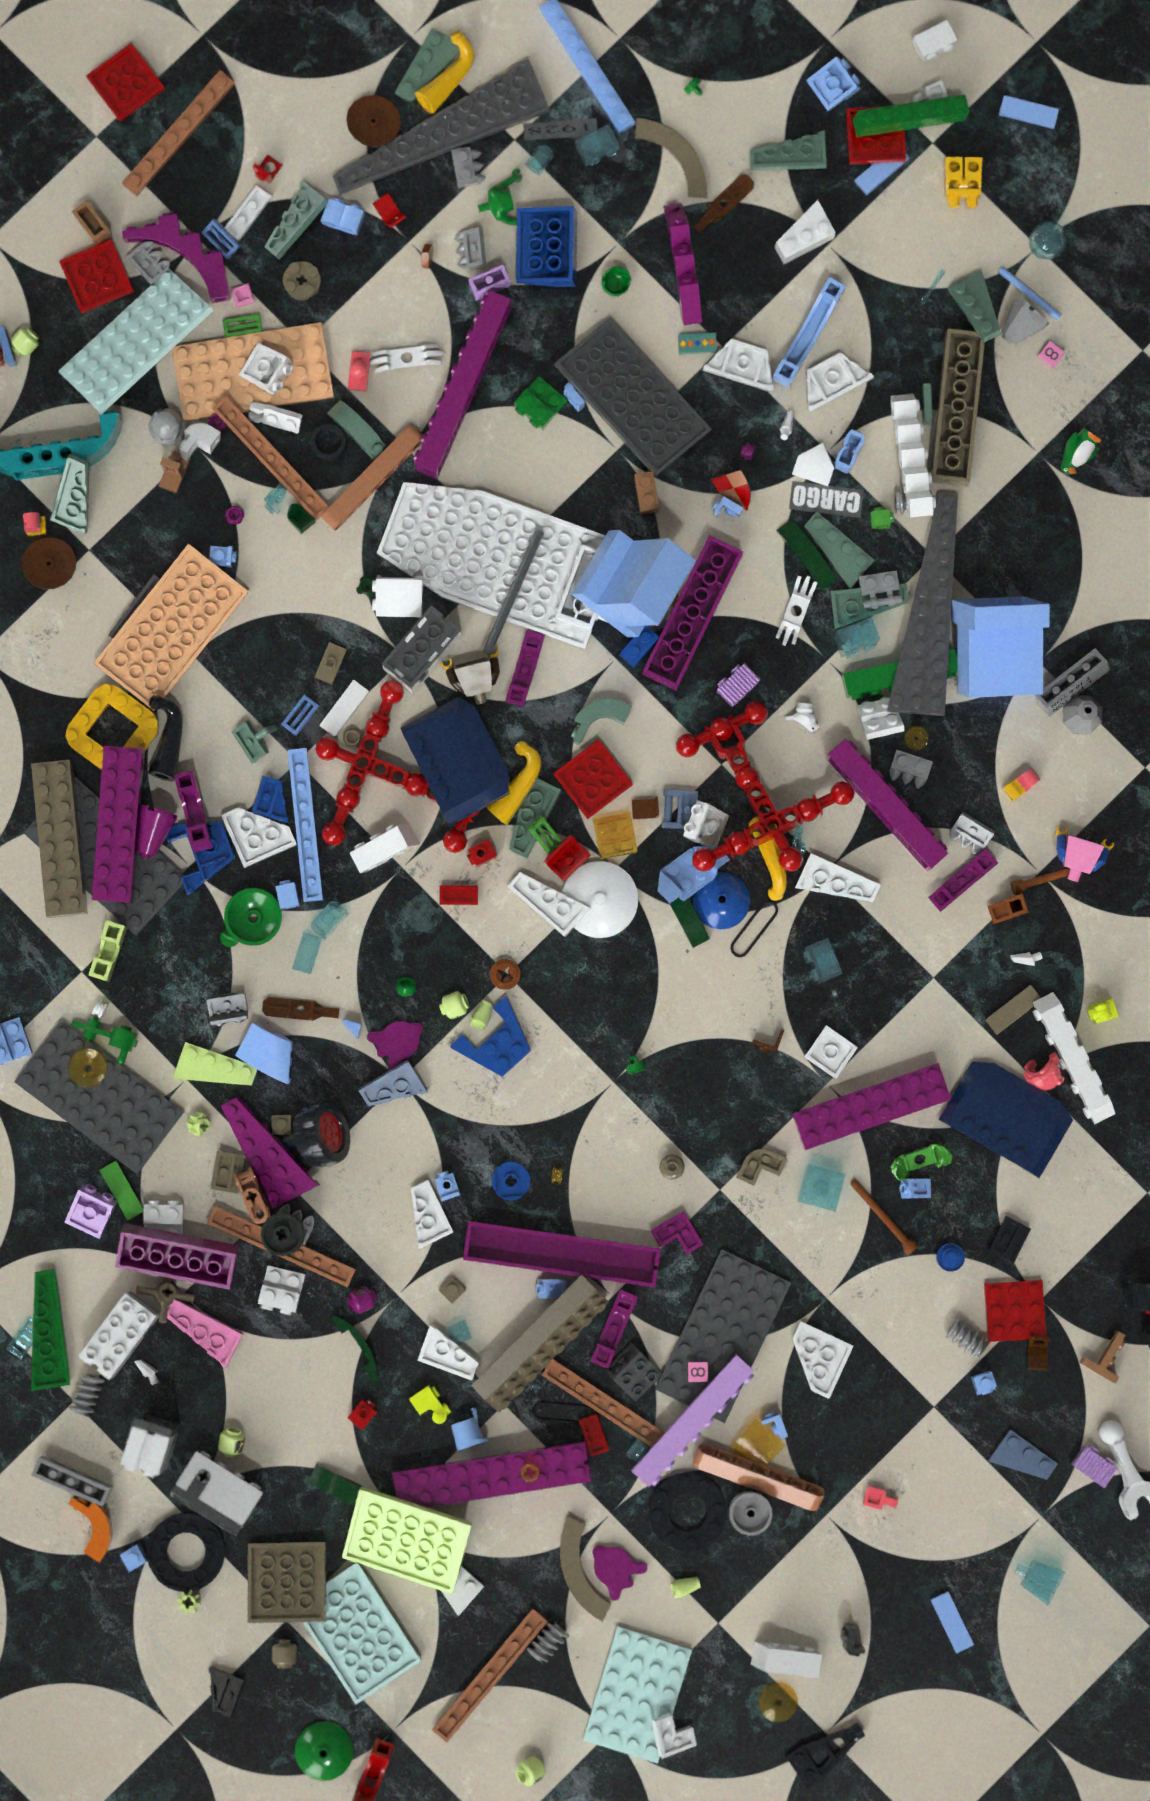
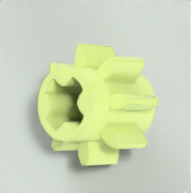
M196 1111L195 1115H190L186 1123L189 1128L188 1132L201 1137L202 1133H207L211 1125L208 1120L209 1116Z
M192 1590L188 1594L181 1592L183 1598H177V1601L181 1602L178 1609H185V1614H188L191 1609L195 1613L197 1611L195 1606L201 1605V1602L197 1601L200 1594L195 1596ZM188 1597H190L191 1601L194 1602L190 1606H187V1602L184 1601L187 1600Z

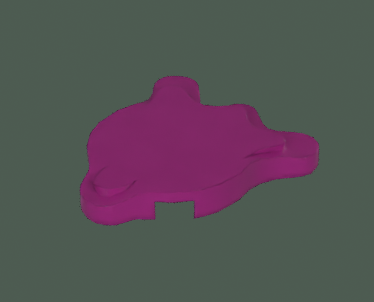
M397 1021L391 1023L380 1032H369L367 1040L376 1044L379 1057L389 1056V1071L416 1052L423 1027L419 1023L411 1024Z
M597 1545L593 1548L596 1577L607 1586L610 1599L613 1601L620 1598L622 1589L633 1586L632 1574H644L647 1571L645 1563L632 1560L629 1554L619 1547Z

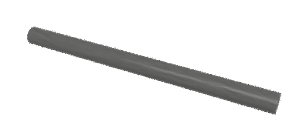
M535 530L484 646L482 652L491 655L542 540L544 533L539 530Z

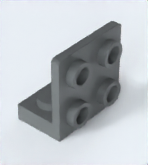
M632 1342L611 1362L608 1369H604L634 1401H637L662 1375Z

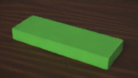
M117 1161L99 1170L128 1221L144 1212L141 1202Z

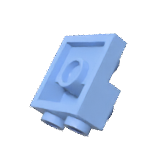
M835 57L807 79V82L827 111L832 110L843 100H847L861 89L858 85L861 83L859 78L855 74L851 75L848 71L850 66L844 58L841 60Z
M20 1017L0 1023V1065L33 1054Z

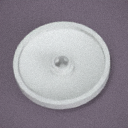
M596 861L582 865L567 879L562 894L590 908L574 929L583 935L593 938H607L622 932L632 922L638 907V892L633 879L624 869L609 862Z

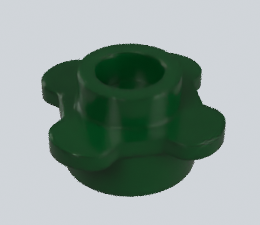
M366 576L361 577L359 587L356 589L357 593L365 594L368 598H372L374 596L372 591L373 580L368 579Z

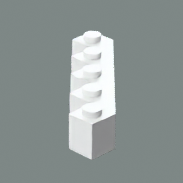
M914 394L891 396L892 421L895 423L894 433L896 445L899 448L900 469L903 472L904 494L906 493L907 512L910 517L933 515V508H936V500L929 491V484H932L931 472H928L925 467V459H928L927 448H924L921 443V435H924L923 424H920L917 419V411H920V404Z
M1052 992L1034 1001L1035 1010L1033 1014L1036 1020H1041L1047 1031L1045 1038L1050 1046L1054 1045L1060 1057L1059 1065L1062 1070L1066 1069L1072 1080L1070 1084L1074 1094L1078 1093L1083 1100L1085 1108L1082 1110L1086 1118H1091L1094 1124L1114 1115L1115 1111L1108 1094H1105L1101 1085L1102 1082L1096 1071L1092 1068L1089 1062L1090 1059L1083 1045L1081 1046L1076 1036L1077 1033L1063 1011L1065 1010L1056 995Z

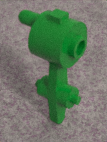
M95 1016L93 1019L88 1020L87 1025L76 1021L72 1022L71 1026L85 1030L83 1037L86 1038V1042H90L91 1039L95 1040L96 1034L110 1038L108 1045L121 1049L118 1057L119 1064H124L128 1052H131L132 1048L137 1046L138 1040H135L137 1034L131 1032L132 1028L124 1025H121L120 1028L114 1027L113 1032L110 1033L98 1029L100 1022L97 1021L98 1017Z

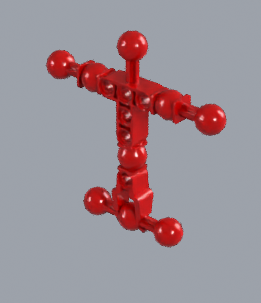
M387 681L381 686L380 697L382 698V703L378 712H373V717L366 722V737L361 741L357 754L340 748L337 740L328 736L321 738L316 744V754L322 760L329 761L337 758L352 764L347 775V784L344 783V787L337 793V803H335V806L338 807L333 822L327 823L322 829V838L329 845H339L344 841L346 830L343 825L348 813H354L353 809L359 805L361 799L360 789L364 786L368 775L397 787L402 786V789H405L411 796L422 795V797H425L426 795L428 799L437 803L435 797L429 795L430 787L422 773H410L409 771L406 773L400 767L375 758L379 750V742L381 743L382 739L389 733L391 719L388 716L392 706L400 702L404 696V689L397 681ZM374 741L376 744L374 749L367 750L365 748L366 742ZM361 758L368 760V765L364 768L358 766V761ZM380 765L386 767V771L382 775H378L375 772L376 768ZM395 773H402L404 775L403 780L400 782L394 781L393 776ZM353 776L361 778V782L358 785L351 784L350 781ZM480 811L457 822L454 829L446 832L443 837V845L447 851L459 853L464 850L467 845V837L464 834L468 823L473 822L472 817L478 815Z
M750 702L744 709V713L735 717L729 715L728 719L724 717L716 718L710 727L705 726L704 732L696 736L683 734L676 741V751L679 755L686 758L693 757L698 752L699 746L711 741L718 757L726 759L734 771L736 783L744 789V793L747 794L748 801L759 820L750 825L748 829L744 828L743 832L735 831L728 838L724 837V844L712 850L705 847L696 850L692 856V863L699 871H710L716 864V860L728 854L733 859L734 854H745L749 848L752 849L754 848L753 846L761 845L774 839L781 852L778 859L780 866L784 870L795 871L802 865L803 856L798 849L790 847L784 833L795 829L799 823L802 825L803 821H814L819 814L820 816L823 815L824 808L834 803L847 805L854 798V788L848 782L840 781L834 784L830 793L817 799L814 794L812 798H804L799 801L797 806L794 804L793 807H787L779 812L776 811L766 790L760 783L759 772L751 766L750 761H747V755L744 751L745 738L739 727L747 723L759 725L766 720L768 709L762 702ZM734 733L738 741L737 746L723 749L719 741L728 740ZM736 759H742L744 761L742 764L734 763ZM759 791L761 795L754 797L751 793ZM763 807L769 808V812L762 813L760 812V809ZM789 815H793L795 817V820L788 821L786 820V817ZM774 823L778 825V828L770 829L768 826ZM753 832H759L761 836L754 838L751 836V834Z

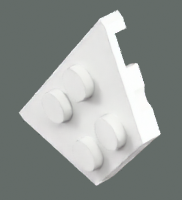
M730 339L703 368V371L773 392L768 351Z
M838 353L810 368L806 372L809 413L872 380L874 376L860 368L855 362L848 360V357L842 353Z

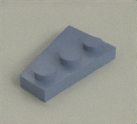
M409 1060L404 1061L358 1088L368 1106L390 1102L398 1098H408L420 1093L421 1095L428 1093Z
M1010 1429L987 1460L1046 1480L1058 1465V1463Z

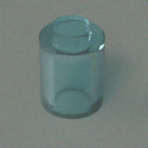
M539 145L525 165L535 174L541 175L553 159V151L546 145Z

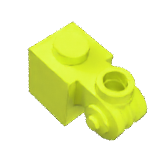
M1113 999L1088 1006L1087 1015L1094 1024L1119 1017Z
M428 1385L409 1398L419 1415L427 1410H433L432 1419L437 1424L444 1423L447 1415L451 1413L446 1403L441 1404L438 1399L440 1394L435 1387L431 1388Z

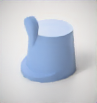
M471 1408L474 1418L451 1425L457 1451L489 1441V1438L483 1437L479 1428L476 1408Z

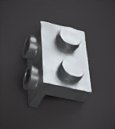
M244 991L206 997L210 1025L222 1026L227 1022L234 1021L235 1023H240L248 1019V1007Z

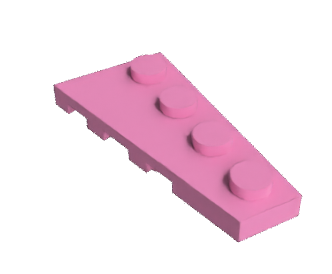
M173 1299V1303L167 1312V1318L183 1332H186L195 1343L202 1346L224 1368L227 1367L244 1334L243 1332L181 1300Z

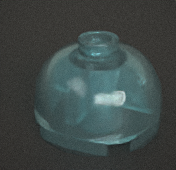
M1044 221L1036 225L1029 236V248L1039 259L1053 260L1059 257L1067 244L1064 228L1053 221Z

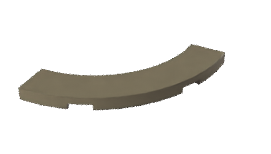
M636 118L635 138L653 142L667 149L680 163L684 171L688 186V197L707 198V183L704 169L690 144L674 130L663 124Z
M568 1515L560 1543V1560L567 1586L578 1603L593 1617L603 1622L611 1603L599 1596L585 1578L580 1562V1541L586 1524Z

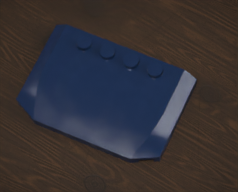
M461 697L449 701L400 728L450 826L510 794V773L477 709Z
M987 1062L971 1063L951 1100L938 1119L1037 1178L1041 1177L1073 1122L1072 1117L1061 1101L997 1064Z

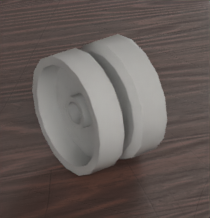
M753 1490L742 1491L735 1495L730 1502L728 1509L729 1519L734 1528L741 1534L748 1536L758 1535L764 1532L770 1525L772 1508L766 1497L761 1493ZM749 1510L754 1511L752 1517H749V1515H747V1512Z

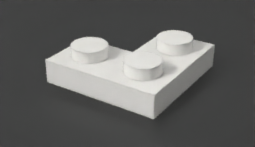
M669 1713L652 1719L659 1757L665 1758L697 1746L692 1726L689 1725L675 1730L673 1716Z

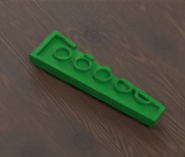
M55 1269L34 1272L31 1391L70 1385Z

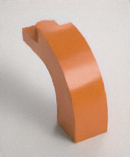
M73 1496L68 1504L84 1514L90 1520L93 1529L92 1538L83 1552L97 1562H101L109 1550L112 1541L110 1517L104 1507L93 1502L91 1505H88V1500L79 1496Z

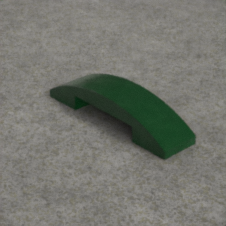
M792 519L777 530L787 546H790L811 574L813 581L818 582L817 586L821 591L837 581L821 554Z
M678 897L669 904L692 948L710 939L689 898L683 901Z
M337 1315L333 1316L332 1320L340 1332L343 1334L349 1330L369 1360V1363L363 1367L375 1383L378 1381V1368L368 1342L359 1330L347 1320Z
M316 1464L308 1480L312 1485L355 1507L360 1486Z

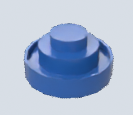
M947 1243L938 1249L936 1261L943 1270L954 1272L963 1266L965 1254L960 1246L954 1243Z

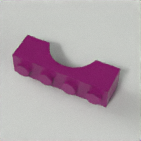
M193 770L174 775L186 818L190 845L194 853L213 848L197 779Z

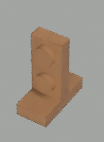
M172 451L168 459L162 457L160 465L164 473L159 487L178 493L191 458L186 461L180 457V453Z
M1116 1331L1097 1363L1085 1356L1082 1357L1079 1363L1116 1384L1119 1376L1107 1370V1367L1113 1365L1116 1359L1114 1355L1117 1350H1121L1124 1346L1126 1335Z

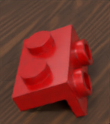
M570 835L568 838L563 839L560 845L547 855L544 862L551 871L565 882L591 855Z

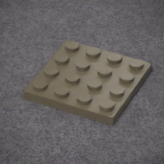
M326 1542L248 1544V1623L326 1622Z

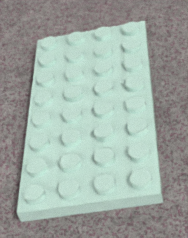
M168 269L159 280L148 287L58 372L102 414L213 312V309L176 274Z

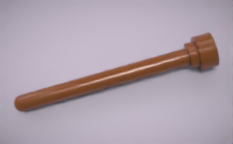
M1071 868L1025 881L1019 879L1011 880L1012 892L1014 895L1022 894L1026 890L1025 888L1066 877L1069 875Z
M852 1180L850 1184L900 1240L904 1248L903 1251L907 1255L911 1254L919 1244L915 1240L912 1241L911 1238L908 1239L858 1181Z

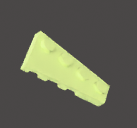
M185 1042L173 1079L252 1086L257 1069L247 1063Z

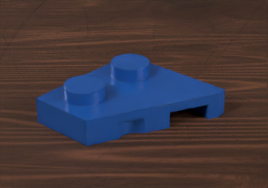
M262 776L252 813L280 822H288L281 781Z

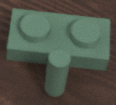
M245 721L234 729L232 733L253 764L269 753L261 739L267 734L276 732L277 726H266L256 733L251 723Z

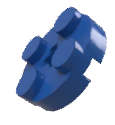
M506 1162L496 1168L493 1173L492 1187L501 1198L517 1200L525 1195L529 1189L530 1176L524 1166L516 1162ZM510 1175L513 1176V1179L517 1180L513 1187H509V1184L505 1182V1180L509 1179Z

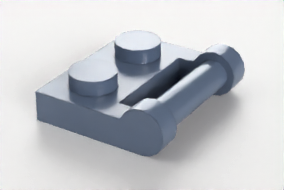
M664 790V822H662L661 828L684 829L685 824L689 822L692 815L691 808L698 800V791ZM674 796L678 797L677 822H671Z

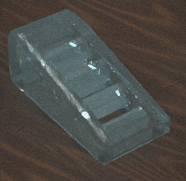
M31 1317L27 1319L6 1347L9 1353L21 1361L32 1347V1340L23 1334L24 1331L31 1336L33 1334V1331L27 1327L29 1324L33 1327V1318ZM19 1337L23 1339L25 1342H27L28 1345L25 1346L20 1341H18ZM14 1344L23 1349V1352L21 1353L14 1348Z

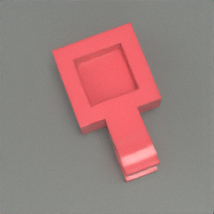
M867 1486L863 1505L882 1510L883 1504L897 1508L898 1499L885 1496L886 1490Z

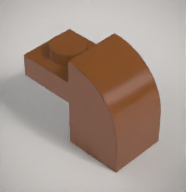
M1024 894L988 906L993 924L1030 912Z

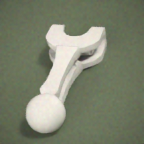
M1108 1420L1101 1425L1099 1435L1101 1440L1108 1444L1118 1463L1124 1486L1119 1495V1504L1126 1518L1133 1520L1139 1514L1136 1505L1138 1499L1141 1496H1145L1150 1503V1482L1142 1479L1130 1459L1125 1441L1123 1440V1426L1115 1420Z

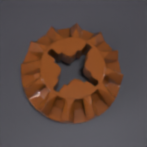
M501 959L491 967L490 979L497 988L508 990L515 987L519 982L520 969L512 960ZM508 967H510L508 974L511 975L513 979L505 978V980L501 982L502 975L497 971H505Z

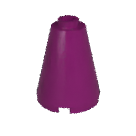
M140 805L136 851L140 852V857L150 859L151 856L155 857L177 820V815L158 808H149L147 805Z

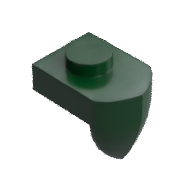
M297 503L290 505L287 518L301 534L316 523L315 519L302 505Z

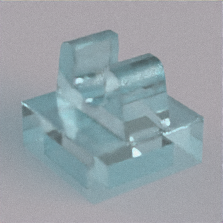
M465 1320L446 1327L450 1338L457 1344L472 1338Z

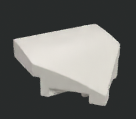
M822 442L798 455L792 474L828 486L834 470V463L824 443Z

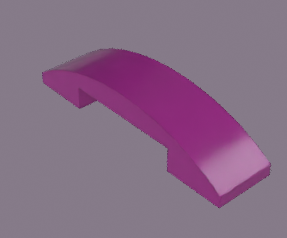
M529 630L526 631L505 702L524 707L545 635Z
M985 849L928 897L929 900L941 912L995 867L998 862Z
M620 1289L591 1362L607 1369L609 1368L638 1296Z

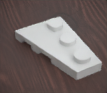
M429 1180L411 1188L418 1248L420 1249L453 1233V1230Z
M430 1324L417 1361L472 1380L479 1360L433 1324Z

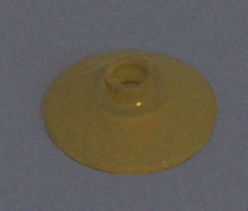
M83 1049L76 1052L68 1064L70 1078L81 1087L89 1088L98 1085L105 1078L107 1072V1064L104 1057L92 1049ZM87 1065H91L92 1070L90 1072H86L85 1067Z
M771 1683L760 1693V1711L771 1721H786L793 1716L797 1709L796 1693L785 1683ZM781 1700L782 1705L777 1707L775 1701Z

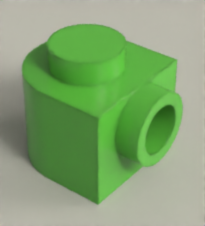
M877 507L871 512L872 529H889L891 523H894V512L890 511V509L886 510L885 507Z

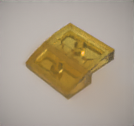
M630 812L592 819L600 860L638 853Z
M755 1419L733 1443L730 1449L738 1456L767 1466L785 1444Z

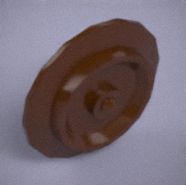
M376 95L363 96L354 101L348 109L346 118L348 130L353 138L361 144L370 147L384 146L393 141L399 133L401 124L399 112L394 104L386 98Z
M42 538L33 542L26 549L22 557V571L25 578L33 586L43 590L56 589L65 585L72 578L76 570V556L73 549L65 541L57 538Z

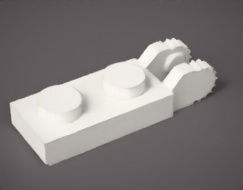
M256 402L250 404L251 412L248 415L250 421L262 422L263 424L299 433L302 414L268 404Z

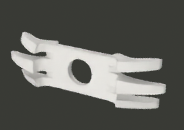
M426 344L418 347L374 352L373 357L388 355V357L384 356L371 360L370 364L389 363V365L375 369V373L415 366L441 365L440 360H425V358L444 354L443 351L424 352V350L439 348L438 344ZM404 353H410L412 361L404 363L401 360V356Z
M801 576L797 577L791 599L776 635V638L779 639L784 626L787 627L782 643L784 646L793 629H795L792 644L795 645L806 610L818 583L814 581L808 596L805 595L810 576L806 577L800 593L797 590ZM799 606L802 609L801 615L793 616L791 608Z

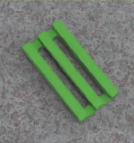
M260 314L222 320L225 338L263 332ZM257 319L255 323L227 327V324ZM258 327V329L228 333L229 331Z
M540 815L538 820L533 821V825L528 826L527 829L544 851L549 854L560 845L562 840L545 818ZM541 824H543V825L545 826V828L549 831V833H550V834L553 836V838L557 841L556 844L553 843V841L549 838V836H548V835L545 833V831L541 828V826H540ZM535 829H537L541 833V835L545 838L548 844L552 847L551 849L548 848V846L537 834Z

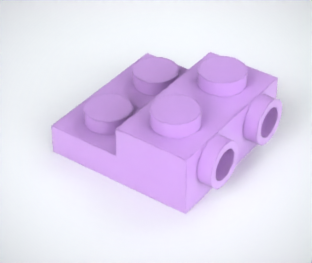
M82 1185L75 1196L65 1223L100 1239L117 1201L109 1193L101 1194L97 1192L96 1187L93 1185Z

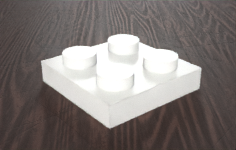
M826 1025L804 1058L836 1079L858 1047Z

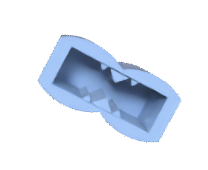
M328 199L321 222L326 226L358 236L365 213L362 207L356 204L348 206L340 199Z
M854 430L848 432L842 449L836 457L835 469L846 474L850 472L856 461L857 454L864 443L863 434Z

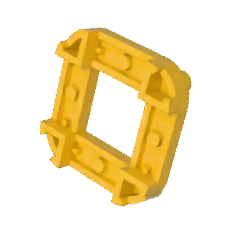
M103 684L93 691L69 723L66 730L68 744L101 770L104 747L87 736V733L108 705H111L138 725V728L123 747L141 748L146 751L159 734V722L153 712L122 689L111 684Z

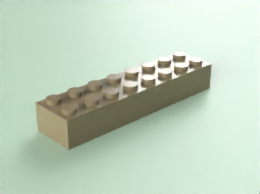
M947 329L945 334L931 464L932 483L966 487L970 483L985 344L978 333L974 331Z
M71 760L32 763L31 769L46 917L56 918L88 914L73 762Z
M581 1275L471 1386L488 1404L500 1413L509 1406L510 1401L515 1396L522 1393L524 1387L529 1382L536 1379L537 1374L543 1368L549 1366L551 1360L557 1354H560L571 1340H574L579 1332L588 1326L598 1313L605 1309L609 1301Z

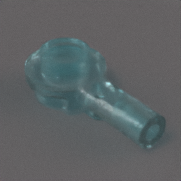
M799 823L795 828L792 847L798 849L803 856L806 853L805 842L801 841L802 825Z

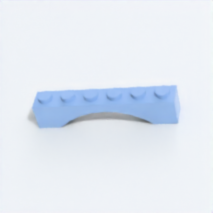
M831 277L828 278L803 326L775 371L772 380L788 389L790 388L844 293L845 285Z

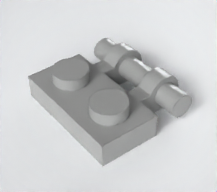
M897 571L859 576L861 596L869 595L870 600L863 601L864 608L876 609L878 606H895L896 603H902L901 595L893 596V591L900 590ZM886 593L887 597L877 599L876 594Z

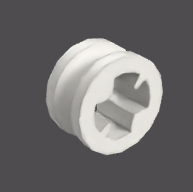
M100 999L94 1007L92 1014H97L98 1018L101 1019L109 1004H104L103 1000Z

